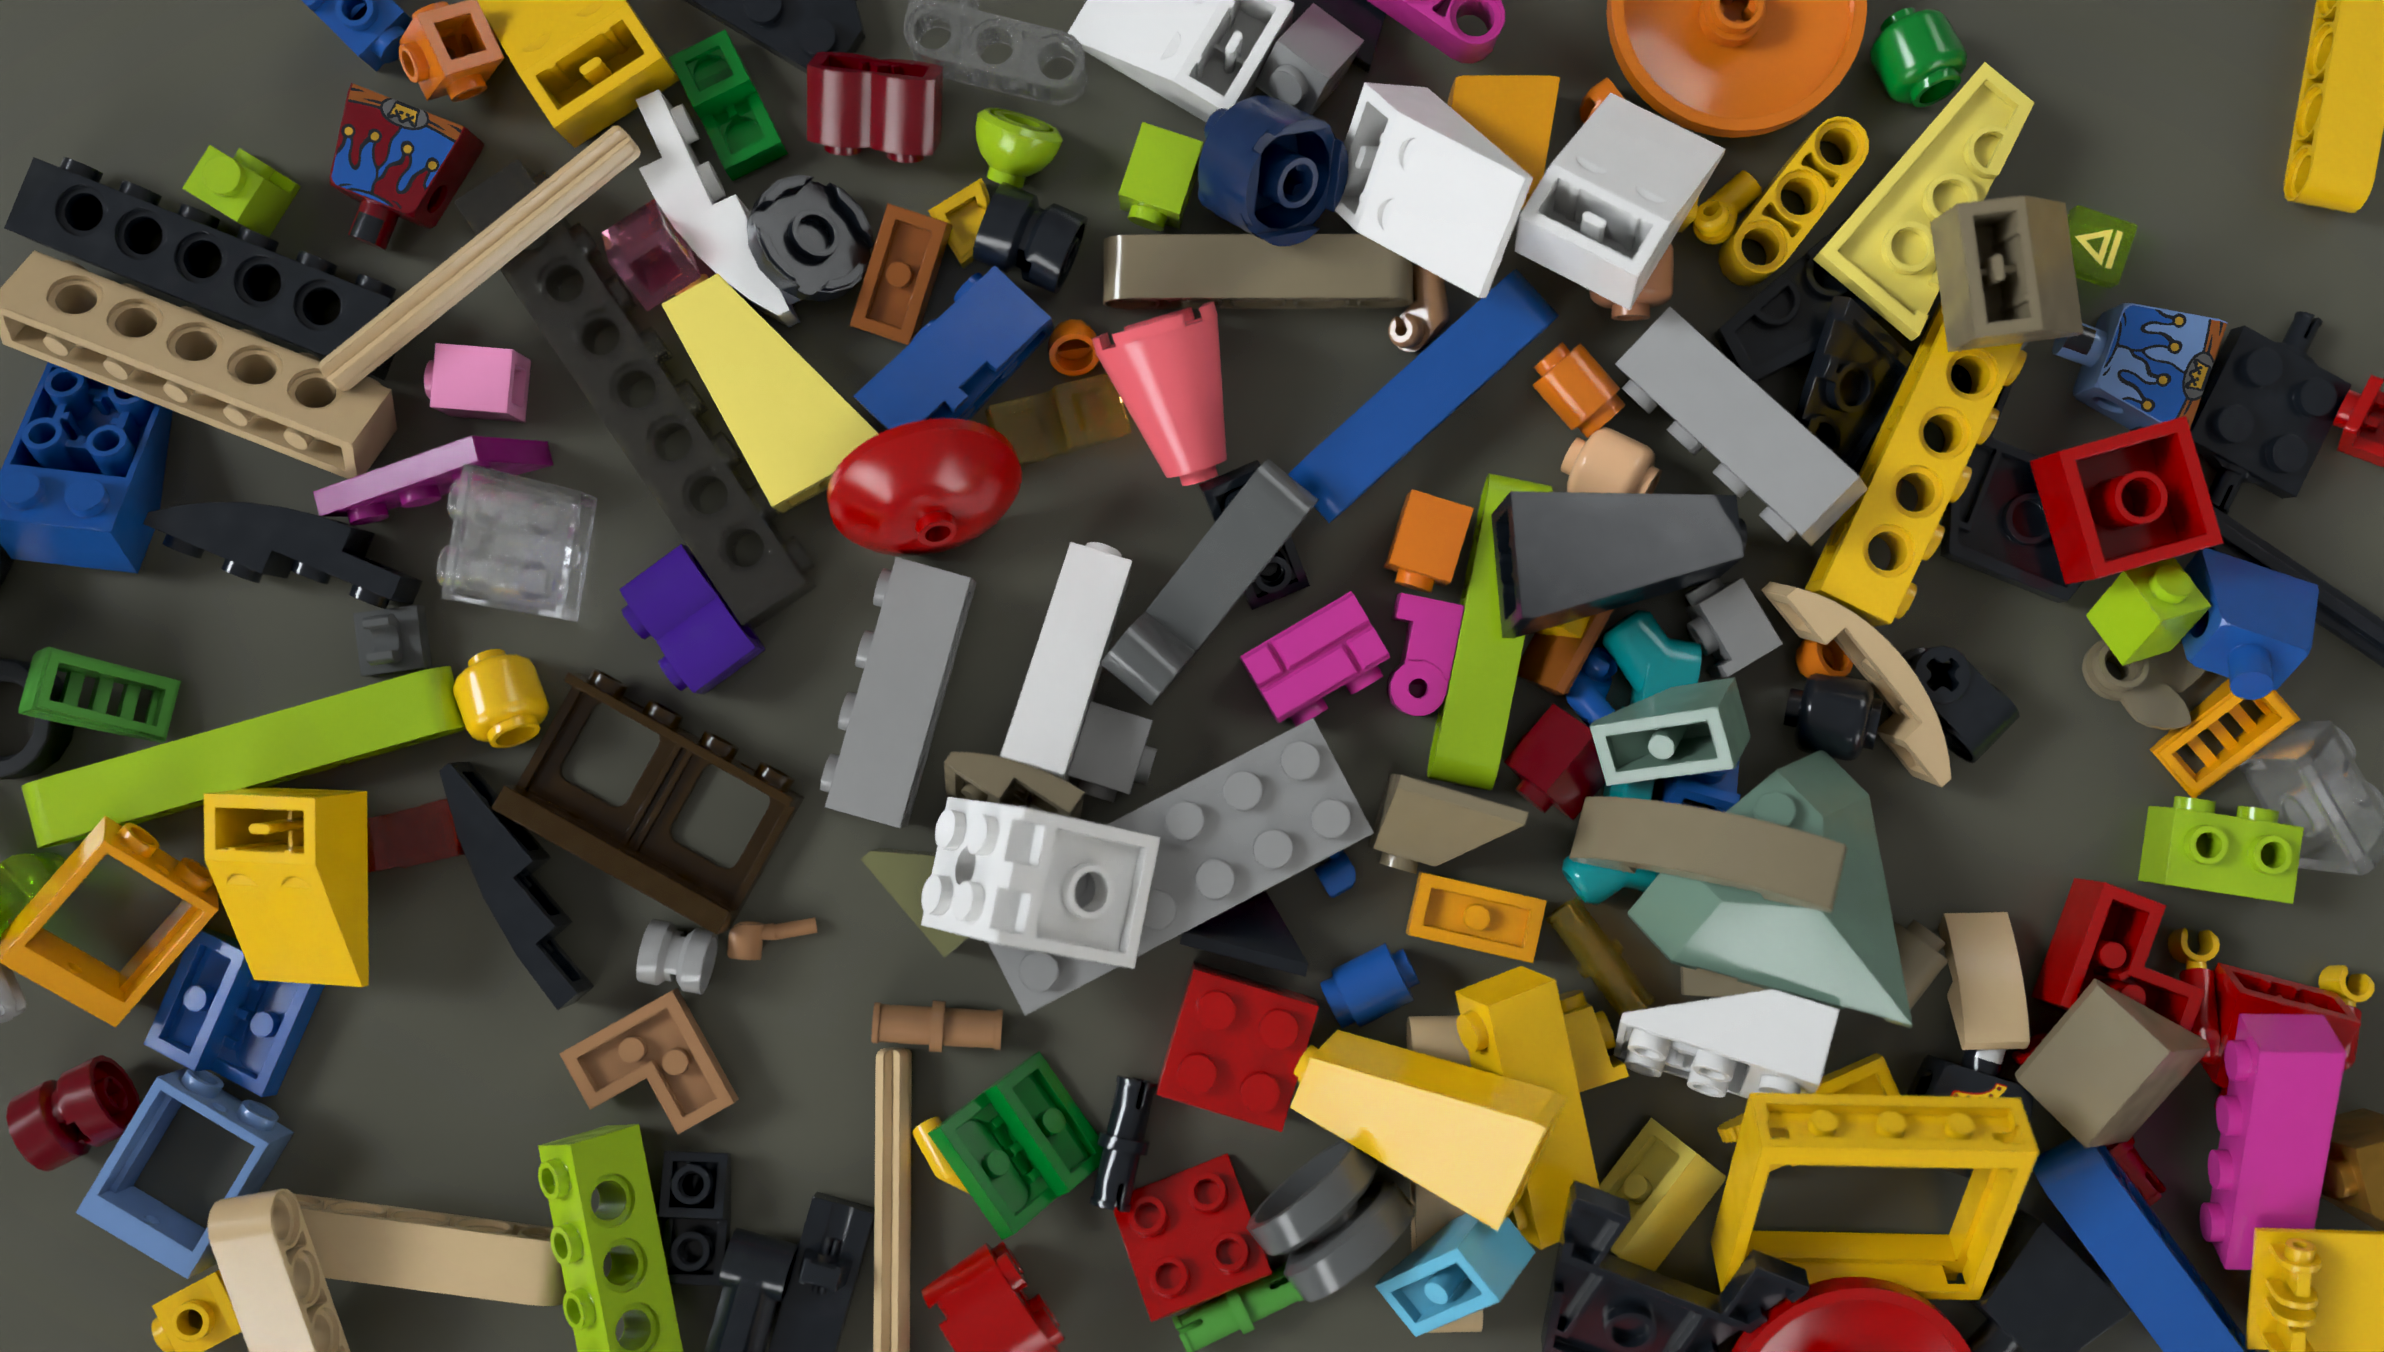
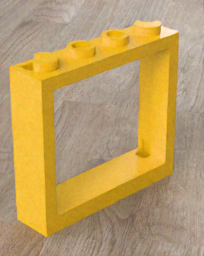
M1750 1092L1710 1241L1720 1293L1754 1249L1806 1269L1809 1284L1832 1278L1869 1277L1902 1285L1926 1299L1980 1300L2039 1153L2021 1098ZM1772 1137H1785V1139H1778ZM1771 1164L1974 1168L1949 1234L1752 1231ZM1958 1273H1962L1965 1284H1948L1947 1280L1956 1281Z

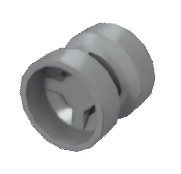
M652 919L646 928L638 954L636 967L638 982L659 985L664 981L672 982L676 977V981L682 991L703 994L707 989L714 969L718 949V935L709 930L697 928L685 937L684 931L677 930L674 923Z

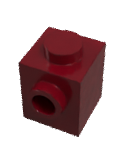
M1554 703L1534 727L1521 737L1516 748L1504 761L1522 780L1515 788L1522 797L1544 814L1551 806H1554L1571 820H1574L1582 811L1585 797H1593L1606 782L1591 729Z

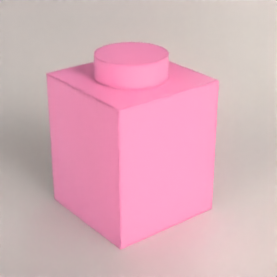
M436 343L434 360L428 361L424 373V389L426 396L430 398V407L453 417L526 422L531 360L513 349Z

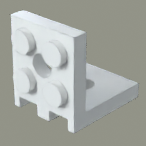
M954 797L947 798L945 811L940 815L935 829L937 851L932 875L925 882L922 891L921 903L924 910L922 926L1000 945L1135 968L1160 837L1025 807ZM1089 872L1095 882V893L1091 902L1086 907L1080 908L1075 900V886L1080 877Z

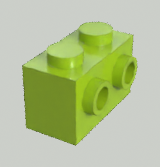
M2174 796L2173 807L2148 806L2138 881L2293 904L2304 827L2278 823L2279 811L2264 808L2237 806L2236 817L2215 814L2216 801Z

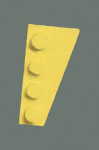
M1984 62L1813 260L1910 341L1916 339L1929 317L1928 312L1939 292L1930 222L1958 203L1982 201L1985 199L1994 179L2000 174L2035 102Z

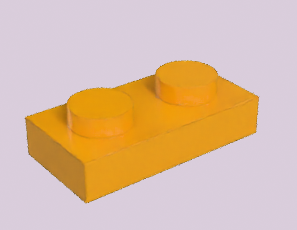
M1419 871L1406 934L1533 963L1547 900Z

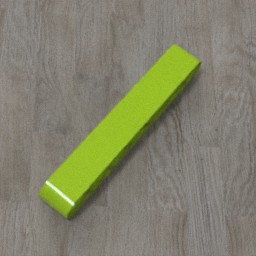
M442 666L410 673L28 782L22 785L21 788L37 848H49L83 840L104 816L122 826L125 823L139 824L204 805V793L269 787L463 731L466 729L453 693L455 678L451 666Z

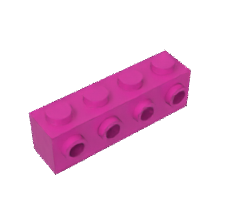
M2239 1014L2236 1038L2226 1043L2224 1057L2225 1068L2229 1077L2227 1096H2219L2216 1104L2217 1125L2221 1133L2218 1150H2211L2208 1156V1175L2212 1186L2210 1202H2203L2200 1208L2202 1236L2206 1242L2213 1243L2224 1269L2251 1270L2255 1228L2315 1229L2346 1058V1051L2324 1015Z

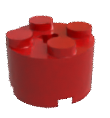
M1004 1241L994 1248L985 1243L921 1289L928 1308L930 1309L937 1304L947 1318L939 1324V1327L955 1352H1060L1058 1344L1064 1341L1065 1337L1059 1329L1061 1325L1040 1293L1030 1300L1025 1295L1022 1289L1027 1287L1028 1283L1022 1275L1024 1271Z

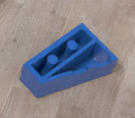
M996 266L990 269L984 276L977 272L957 291L953 299L955 303L937 319L929 321L916 334L912 342L861 388L854 397L887 430L911 422L937 418L970 421L1048 338L1054 329L1052 318Z

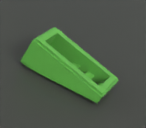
M46 647L36 651L33 655L18 712L19 714L52 722L164 743L166 742L181 681ZM57 671L66 672L59 702L49 700ZM85 677L95 678L88 709L77 707ZM119 683L124 684L117 714L116 716L106 714L113 684ZM141 688L152 690L144 723L133 721Z

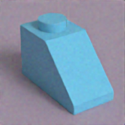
M1465 1213L1451 1220L1380 1278L1375 1287L1414 1336L1417 1337L1500 1302L1536 1251L1508 1217L1499 1230L1496 1231L1468 1213Z

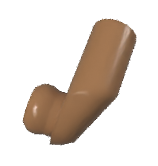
M1419 265L1413 266L1415 301L1400 317L1395 316L1392 319L1388 329L1391 342L1405 352H1415L1427 347L1449 320L1445 280Z

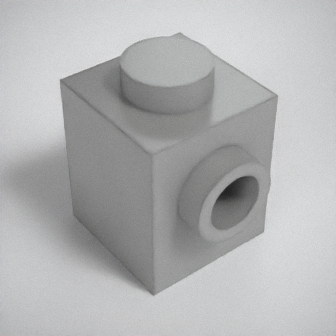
M1313 3L1276 41L1254 85L1270 97H1274L1312 115L1340 85L1364 40Z
M1091 701L1068 776L1081 779L1079 789L1084 791V794L1110 802L1115 801L1117 791L1131 794L1134 782L1146 785L1157 753L1156 748L1146 745L1153 720Z

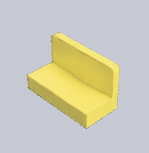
M1653 1118L1647 1122L1600 1183L1599 1187L1604 1192L1629 1201L1631 1220L1610 1251L1621 1259L1656 1271L1724 1183L1726 1175Z

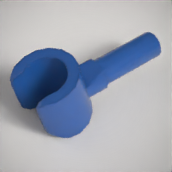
M1344 849L1331 855V860L1314 869L1331 898L1351 889L1356 880L1354 866L1344 852Z

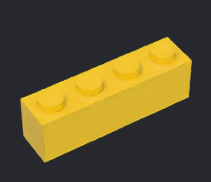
M1519 966L1455 991L1460 1012L1456 1019V1027L1463 1045L1468 1050L1472 1068L1557 1091L1568 1098L1521 1199L1508 1216L1529 1243L1542 1250L1560 1241L1569 1190L1574 1180L1599 1190L1600 1187L1556 980L1526 967Z

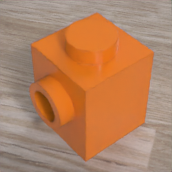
M1411 489L1405 497L1384 565V569L1397 572L1395 583L1425 593H1432L1434 584L1444 587L1451 583L1474 508Z

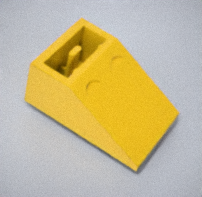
M477 0L485 18L526 87L553 128L574 148L638 108L636 99L658 89L662 92L679 81L677 74L628 0Z
M254 787L204 793V859L254 980L351 987L369 986L367 791Z

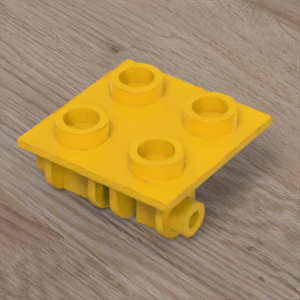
M2255 1228L2245 1338L2246 1349L2269 1350L2270 1352H2384V1231Z

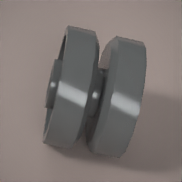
M1343 1139L1318 1153L1280 1184L1257 1208L1249 1219L1246 1228L1267 1254L1276 1256L1291 1252L1286 1263L1284 1275L1302 1298L1308 1302L1327 1297L1365 1271L1401 1236L1415 1213L1414 1205L1395 1182L1380 1181L1371 1184L1377 1170L1378 1161Z

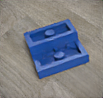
M203 927L186 947L144 1045L192 1071L212 1070L260 1097L277 1095L325 985L254 980L237 938Z

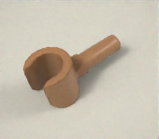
M816 918L779 924L741 921L735 924L729 932L727 956L731 959L760 960L762 959L763 940H779L818 933Z

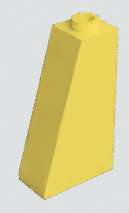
M718 273L710 278L707 274H700L680 283L673 290L675 297L661 305L771 507L784 513L827 490L834 471L843 459L863 442L879 433Z

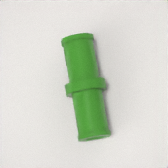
M1287 1261L1271 1270L1272 1274L1226 1292L1179 1316H1173V1323L1176 1330L1180 1333L1179 1337L1186 1351L1195 1352L1240 1329L1243 1335L1255 1330L1254 1322L1297 1301H1303L1302 1296L1284 1275Z

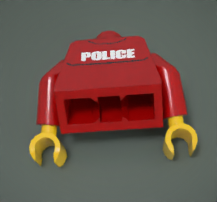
M2185 927L2176 929L2171 933L2168 939L2169 952L2178 962L2186 964V970L2179 973L2180 981L2206 990L2191 1032L2208 1041L2210 1046L2208 1052L2199 1062L2212 1082L2222 1087L2214 1103L2215 1109L2218 1097L2227 1096L2229 1077L2225 1068V1047L2229 1040H2235L2239 1014L2324 1015L2346 1051L2343 1072L2353 1066L2356 1060L2359 1032L2362 1024V1012L2356 1008V1002L2368 1000L2375 991V984L2367 974H2351L2346 986V977L2349 973L2348 967L2346 965H2330L2320 973L2319 988L2219 962L2215 970L2212 971L2207 969V961L2216 956L2220 947L2219 939L2212 931L2203 930L2199 932L2198 941L2200 948L2197 954H2194L2188 947V931Z

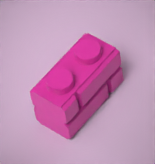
M1352 591L1239 657L1276 722L1280 723L1290 717L1295 727L1329 709L1323 697L1345 685L1352 695L1382 678L1384 675L1378 665L1391 658Z

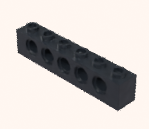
M33 157L4 229L36 243L324 357L395 302L393 297L396 289L363 274H358L355 284L335 277L334 274L338 266L302 250H299L296 260H292L275 253L279 242L244 227H240L237 237L217 230L220 222L219 218L183 203L178 214L158 206L162 196L131 182L123 180L119 190L100 184L104 173L67 157L63 158L60 167ZM102 206V219L95 228L90 230V217L97 208ZM162 229L161 244L155 251L148 253L147 245L149 238L155 231ZM221 251L222 263L219 270L214 275L207 277L206 264L209 258ZM280 274V291L274 298L265 301L264 288L266 283L273 276ZM339 297L341 310L338 317L333 322L324 325L322 321L324 306L330 300ZM395 354L369 375L385 380Z

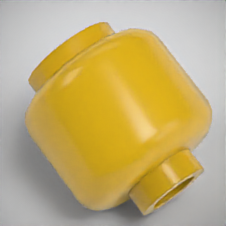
M490 649L474 655L468 661V668L457 676L453 686V693L466 729L472 738L489 742L494 748H509L534 738L541 729L540 724L545 720L549 711L547 697L531 660L518 654H506L502 649Z

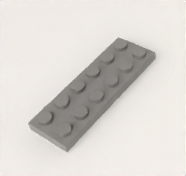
M1314 718L1106 825L1160 837L1137 957L1374 833ZM1089 872L1082 875L1075 886V900L1080 908L1086 907L1093 899L1095 893V882ZM988 942L1024 1015L1119 967Z

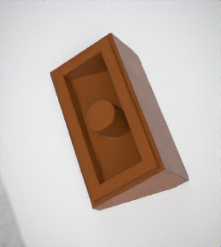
M1613 609L1590 616L1582 638L1539 634L1536 632L1520 660L1517 676L1552 696L1568 694Z

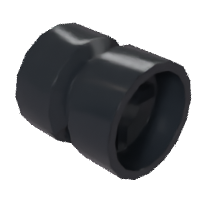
M1003 182L994 193L981 221L973 248V258L991 267L996 266L1005 273L1018 267L1021 269L1024 281L1057 294L1065 283L1074 264L1085 234L1088 219L1086 216L1055 203L1046 209H1042L1039 206L1036 195Z

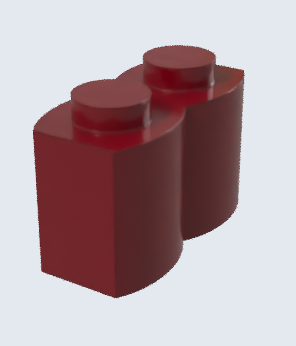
M817 52L807 64V141L824 145L826 152L841 156L856 155L862 152V148H872L886 152L888 159L900 163H916L922 161L924 156L933 155L941 142L943 66L914 60L878 59L854 53Z

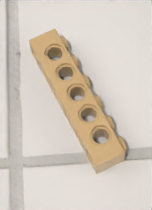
M34 250L0 288V337L3 345L341 477L350 479L366 473L397 430L392 389L384 387L375 379L366 376L349 391L343 392L334 388L326 380L318 367L321 360L312 354L305 352L297 353L266 341L253 331L246 329L238 330L207 318L201 312L191 307L176 306L148 295L142 289L132 284H120L89 272L83 266L73 261H61Z

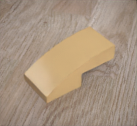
M2008 912L1944 913L1938 930L1941 939L1946 943L1943 948L1949 961L1948 965L1953 980L1947 993V998L1962 1050L2027 1049L2030 1043L2027 1002L2018 950Z

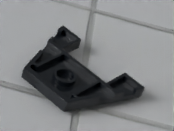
M1954 364L1951 370L1952 382L1959 391L1969 394L1972 386L1971 376L1964 367ZM2013 383L2008 387L2003 386L1995 402L1994 408L1999 410V417ZM1995 425L1987 440L1981 445H1975L1966 466L1972 468V475L1966 489L1956 502L1948 503L1943 513L1942 526L1945 527V531L1941 540L1940 556L2056 603L2067 602L2084 581L2065 585L2029 462L2041 457L1994 439ZM2139 426V427L2130 429L2129 432H2130V431H2133V430L2141 429V428H2144V427Z
M1574 1180L1569 1190L1541 1332L1542 1352H1719L1718 1345L1737 1331L1742 1330L1751 1333L1767 1322L1766 1311L1787 1297V1299L1794 1303L1804 1296L1810 1289L1806 1269L1753 1249L1720 1295L1704 1291L1608 1254L1631 1220L1629 1201Z

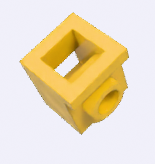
M1583 990L1559 994L1579 1092L1628 1077L1629 1074L1625 1063L1613 1055H1608L1607 1050L1615 1048L1616 1044L1613 1031L1604 1011L1595 1013L1593 1006L1587 1003Z
M220 1270L152 1305L157 1315V1318L151 1324L152 1335L156 1344L164 1352H204L242 1332Z

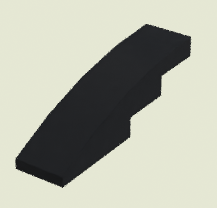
M449 762L439 771L458 839L484 900L515 954L555 1008L560 1010L576 1003L594 985L553 939L569 926L572 921L532 875L551 857L524 826L492 809L498 795L470 762Z

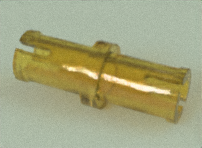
M1578 895L1563 903L1545 918L1547 923L1552 925L1580 964L1576 967L1577 971L1583 979L1591 977L1617 1012L1620 1020L1622 1013L1647 1009V1006L1656 1000L1620 955L1625 949L1617 939L1611 941L1608 939L1581 903L1582 900Z

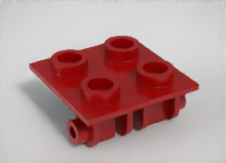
M1228 1153L1134 1190L1130 1202V1212H1120L1117 1210V1207L1113 1210L1151 1322L1272 1274L1267 1253L1246 1229L1251 1214Z

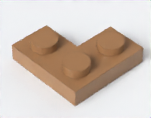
M678 988L559 1053L590 1110L647 1078L677 1135L739 1100Z

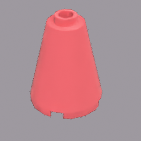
M1214 302L1204 303L1199 307L1201 318L1195 319L1192 307L1125 326L1124 331L1112 334L1114 344H1111L1108 332L1092 338L1098 359L1166 478L1179 476L1182 486L1197 484L1218 476L1216 465L1227 460L1218 314Z

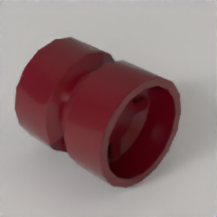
M100 1055L63 1072L58 1081L53 1079L45 1081L13 1097L7 1105L6 1120L15 1146L26 1161L39 1170L49 1172L87 1154L92 1146L100 1147L120 1138L141 1103L138 1092L125 1070L112 1058Z

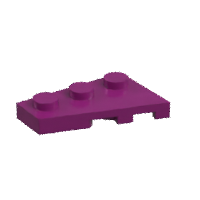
M469 436L313 491L319 516L348 517L350 525H365L387 519L389 517L388 510L401 506L410 508L439 501L442 495L483 486L497 480L553 466L554 464L547 441Z

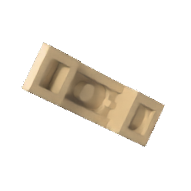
M1771 581L1763 587L1761 591L1800 638L1825 645L1834 639L1894 713L1878 727L1877 734L1913 777L1939 787H1943L1951 780L1950 760L1938 716L1918 677L1894 646L1872 625L1833 600L1817 593Z

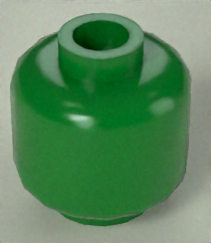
M1905 8L1895 12L1882 23L1880 27L1882 33L1876 38L1870 49V60L1888 95L1893 100L1902 104L1913 103L1916 107H1926L1943 100L1957 89L1961 83L1960 75L1967 64V52L1949 19L1942 12L1934 9L1916 12L1914 8Z

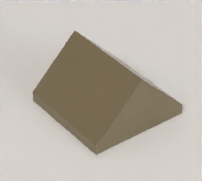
M2094 979L2015 1072L2017 1081L2085 1148L2129 1141L2208 1052L2210 1046L2205 1039Z

